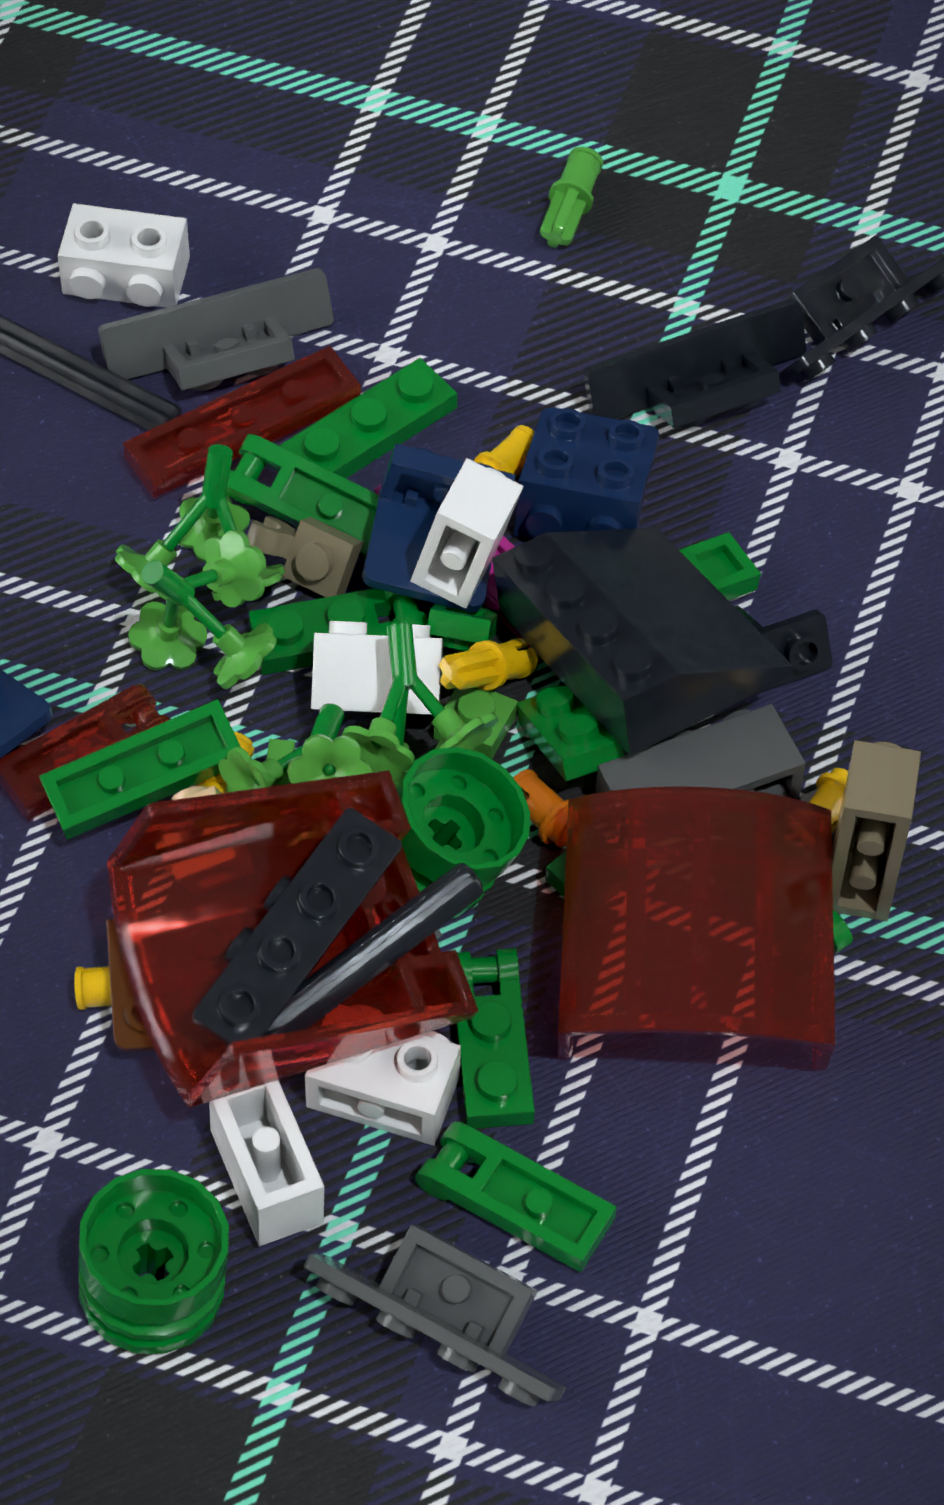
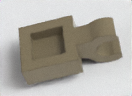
M267 516L263 524L256 520L252 521L247 534L250 546L259 548L264 554L287 559L284 566L285 574L281 575L282 577L324 597L345 594L363 541L312 517L300 520L296 530L279 519Z

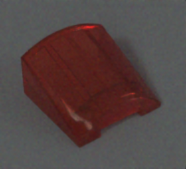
M389 770L151 803L143 809L107 860L114 919L130 986L157 1056L173 1085L189 1108L471 1019L477 1014L478 1008L456 950L441 952L435 933H432L308 1029L237 1041L227 1046L192 1020L194 1009L229 963L223 959L235 938L246 926L252 930L256 929L268 913L263 908V905L275 885L285 874L291 878L296 876L347 808L355 809L400 841L411 830ZM403 846L398 856L309 976L420 893Z
M714 787L631 788L569 799L558 1059L571 1058L573 1036L689 1033L753 1037L813 1045L812 1068L815 1070H826L835 1048L831 810L780 795Z

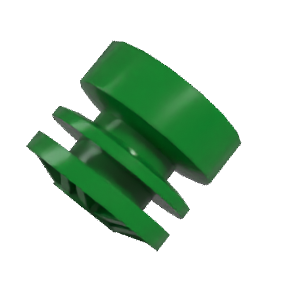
M461 747L433 749L415 760L394 791L389 794L383 805L371 819L372 822L399 839L402 843L400 853L375 887L388 902L400 908L456 864L465 863L479 877L483 885V893L481 897L453 918H458L475 907L482 899L484 893L492 887L496 878L502 875L518 856L529 837L530 810L522 788L503 766L483 753Z
M140 1169L114 1178L92 1197L80 1221L79 1300L88 1323L108 1343L134 1354H166L191 1345L212 1326L224 1300L229 1224L219 1200L198 1180L174 1170ZM163 1275H165L164 1279L157 1281V1278H160Z

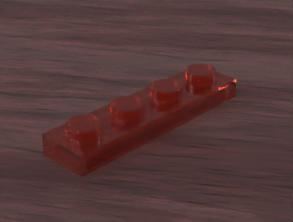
M328 346L123 442L124 457L153 498L204 475L208 448L215 444L228 446L233 450V461L242 457L239 449L248 434H254L273 442L329 415L361 395V385L333 348Z

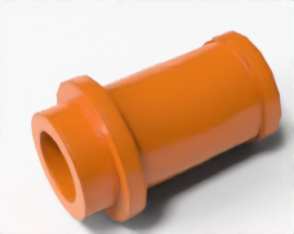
M532 769L523 770L513 777L518 785L525 790L523 794L530 810V822L539 829L538 837L545 844L554 843L558 847H564L571 843L584 826V818L580 815V806L574 800L564 801L540 780Z

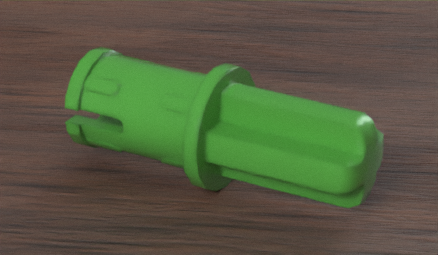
M576 147L572 149L560 180L554 182L549 190L551 203L540 227V235L548 240L547 245L557 248L559 244L569 245L573 240L582 215L588 213L593 205L591 192L596 178L603 167V159L591 148Z

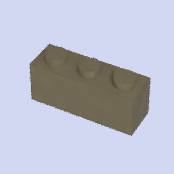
M854 740L833 843L825 894L826 902L837 913L888 921L912 820L921 751L901 748L890 742L869 743Z

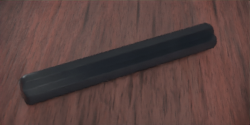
M0 314L1 354L161 437H171L176 429L180 427L183 419L180 406Z
M465 863L456 864L310 975L260 1040L263 1046L272 1053L281 1050L481 897L483 885L477 874Z

